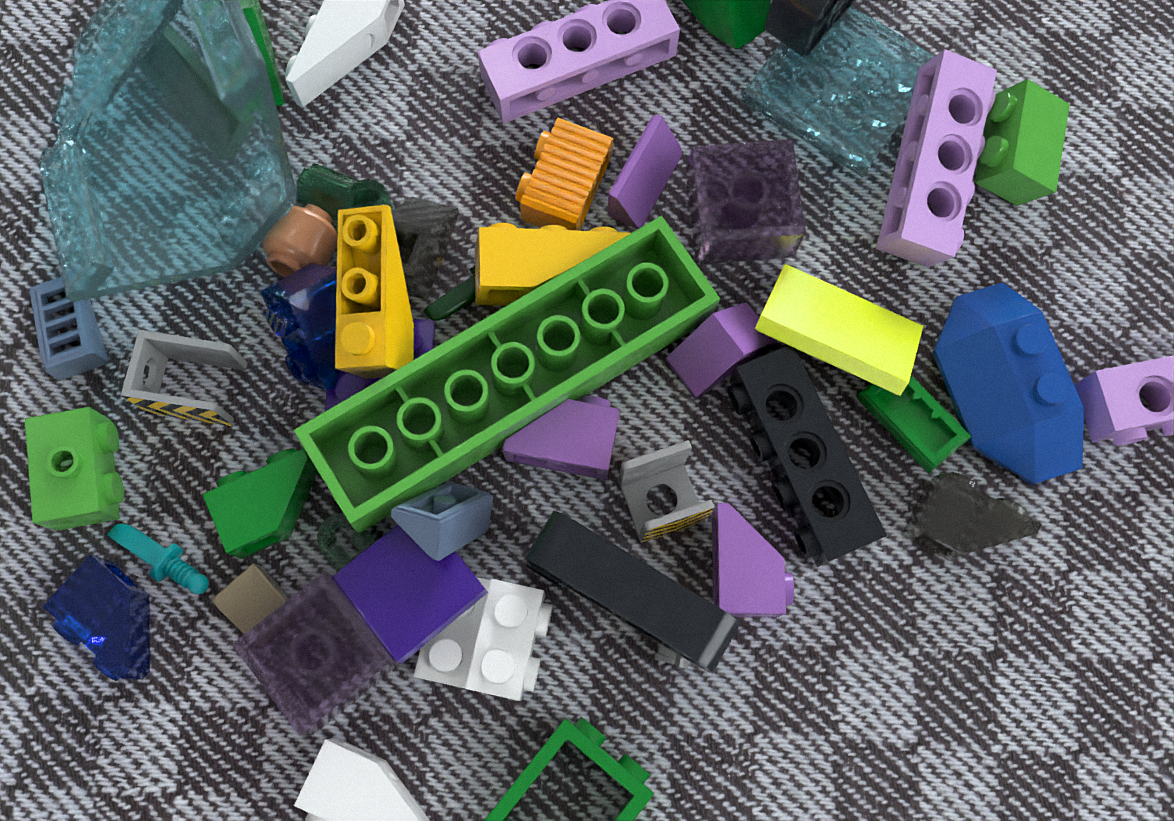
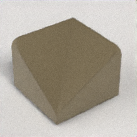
M254 563L212 599L216 607L255 644L297 608L295 603L265 568Z

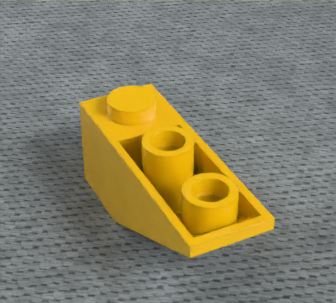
M387 204L338 210L335 369L365 379L383 378L414 359V323L391 207Z
M495 223L488 227H479L475 244L476 305L507 306L631 233L617 232L611 227H596L589 231L567 230L566 227L561 225H546L539 229L517 228L510 223Z

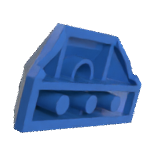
M1003 282L957 296L953 300L950 312L932 354L960 423L971 436L968 440L971 449L1000 467L1019 475V478L1029 485L1082 469L1084 406L1042 310Z

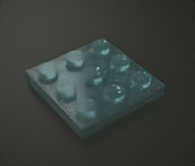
M851 6L807 57H801L780 42L745 89L741 101L863 178L907 116L918 69L932 59L934 55L854 6Z

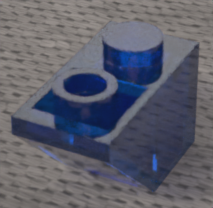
M310 263L263 289L260 293L267 306L265 310L266 320L273 332L281 338L287 352L285 363L289 372L301 383L328 391L336 385L340 370L335 369L337 268Z
M89 555L42 607L56 619L52 627L59 635L75 645H79L82 642L96 655L91 662L105 676L114 681H118L120 678L143 680L150 672V595L112 561Z

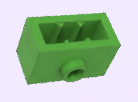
M1029 79L995 94L994 104L986 117L983 133L985 146L979 157L975 184L1016 206L1056 193L1070 104Z
M91 407L25 418L33 523L59 531L120 519L118 503L123 502L124 486L120 475L115 472L114 452H117L119 449V436L114 423Z

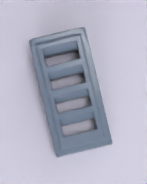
M79 271L29 288L39 351L46 373L61 381L109 364L85 281ZM71 289L72 296L52 303L48 302L47 297ZM74 306L75 312L53 319L52 313ZM77 323L78 328L58 335L57 329ZM80 339L81 345L63 351L61 345Z

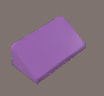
M655 114V116L651 117L608 195V216L635 229H639L644 225L682 156L681 146L662 116Z

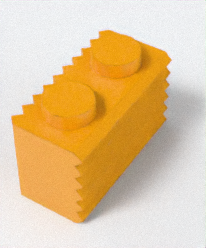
M557 118L551 132L544 130L539 137L534 158L538 161L533 173L525 172L519 182L515 200L520 202L522 220L526 223H532L534 226L561 225L566 227L567 230L580 231L612 158L613 138Z

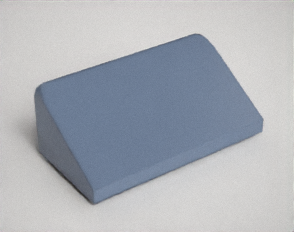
M448 481L392 509L391 517L427 555L439 561L488 531L493 495Z

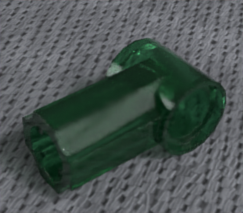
M316 163L303 169L296 182L297 191L294 198L299 206L304 208L307 204L318 206L326 211L333 220L338 221V210L387 204L391 207L395 231L398 229L399 213L388 191L377 180H356Z

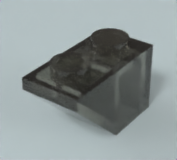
M410 197L391 212L408 296L428 300L460 212L456 207Z
M942 472L927 481L901 535L946 560H952L1038 534L1042 524L1026 516L1027 510L1020 504L1005 498L994 499L979 491V485L973 479L956 472H950L949 474Z

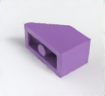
M581 396L580 401L567 399L507 438L503 446L505 460L607 480L620 409L610 407V401L596 396Z
M718 503L712 511L713 604L733 617L777 618L785 615L786 605H792L794 601L792 572H785V558L729 503Z

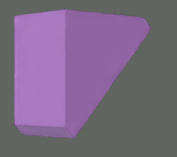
M747 302L712 313L666 357L665 361L695 400L731 376L737 366L752 361L776 344V339L755 329L759 317Z

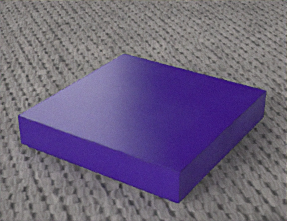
M398 524L332 576L395 661L400 664L410 658L488 593L456 551L439 561L434 560Z

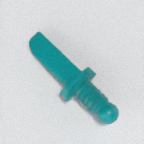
M124 523L116 524L107 534L114 541L151 565L150 577L157 582H161L166 577H169L183 588H188L193 594H203L207 591L209 587L208 578L181 559L184 549L176 543H173L166 549L137 528Z

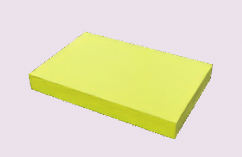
M784 264L755 329L901 396L910 380L923 325Z

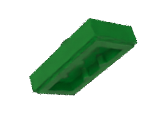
M910 376L909 383L901 396L871 383L857 397L862 405L929 474L971 438L966 430L912 376Z

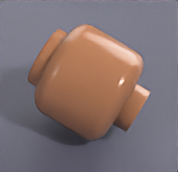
M307 204L305 208L300 206L285 207L279 213L262 241L264 252L268 256L266 262L269 267L282 277L294 282H301L304 278L314 279L320 276L337 250L338 233L331 225L333 222L332 217L320 207L312 204Z

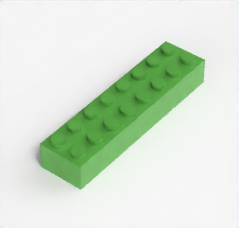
M660 216L293 431L347 520L356 532L360 534L391 515L392 509L439 486L504 446L507 438L567 399L578 401L581 396L588 395L696 329L714 313L720 297L665 219Z

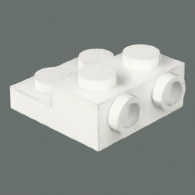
M477 578L488 593L420 648L413 677L521 701L524 690L534 692L541 659L531 657L536 635L546 637L553 605L543 603L545 597L544 590L495 579Z

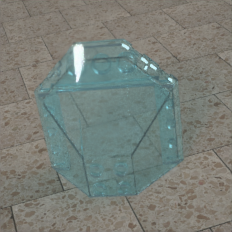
M104 0L75 40L70 59L76 61L72 72L73 85L64 84L61 86L51 122L60 125L56 142L51 149L43 148L38 163L66 297L74 302L235 270L250 253L258 249L264 236L280 218L289 213L293 203L298 198L266 64L239 1Z

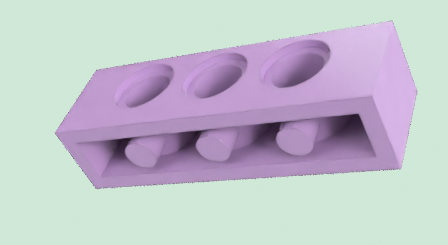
M608 0L598 5H585L572 15L554 22H541L528 32L510 39H497L486 48L478 50L481 78L504 124L676 56L680 28L665 0ZM614 31H625L627 34H616ZM574 47H580L585 50L581 52H574L569 49ZM530 64H537L541 66L538 69L525 68V66Z
M946 49L919 67L876 247L877 250L926 267L955 257L964 239L962 224L966 207L970 203L975 190L972 179L976 162L985 146V137L982 135L986 117L995 101L993 86L997 73L996 69ZM927 202L931 205L933 214L929 210Z
M1174 355L1098 370L1074 384L1084 406V419L1092 442L1113 438L1115 446H1123L1148 438L1146 431L1161 428L1164 436L1174 435ZM1139 394L1144 396L1149 402L1150 411L1142 405Z

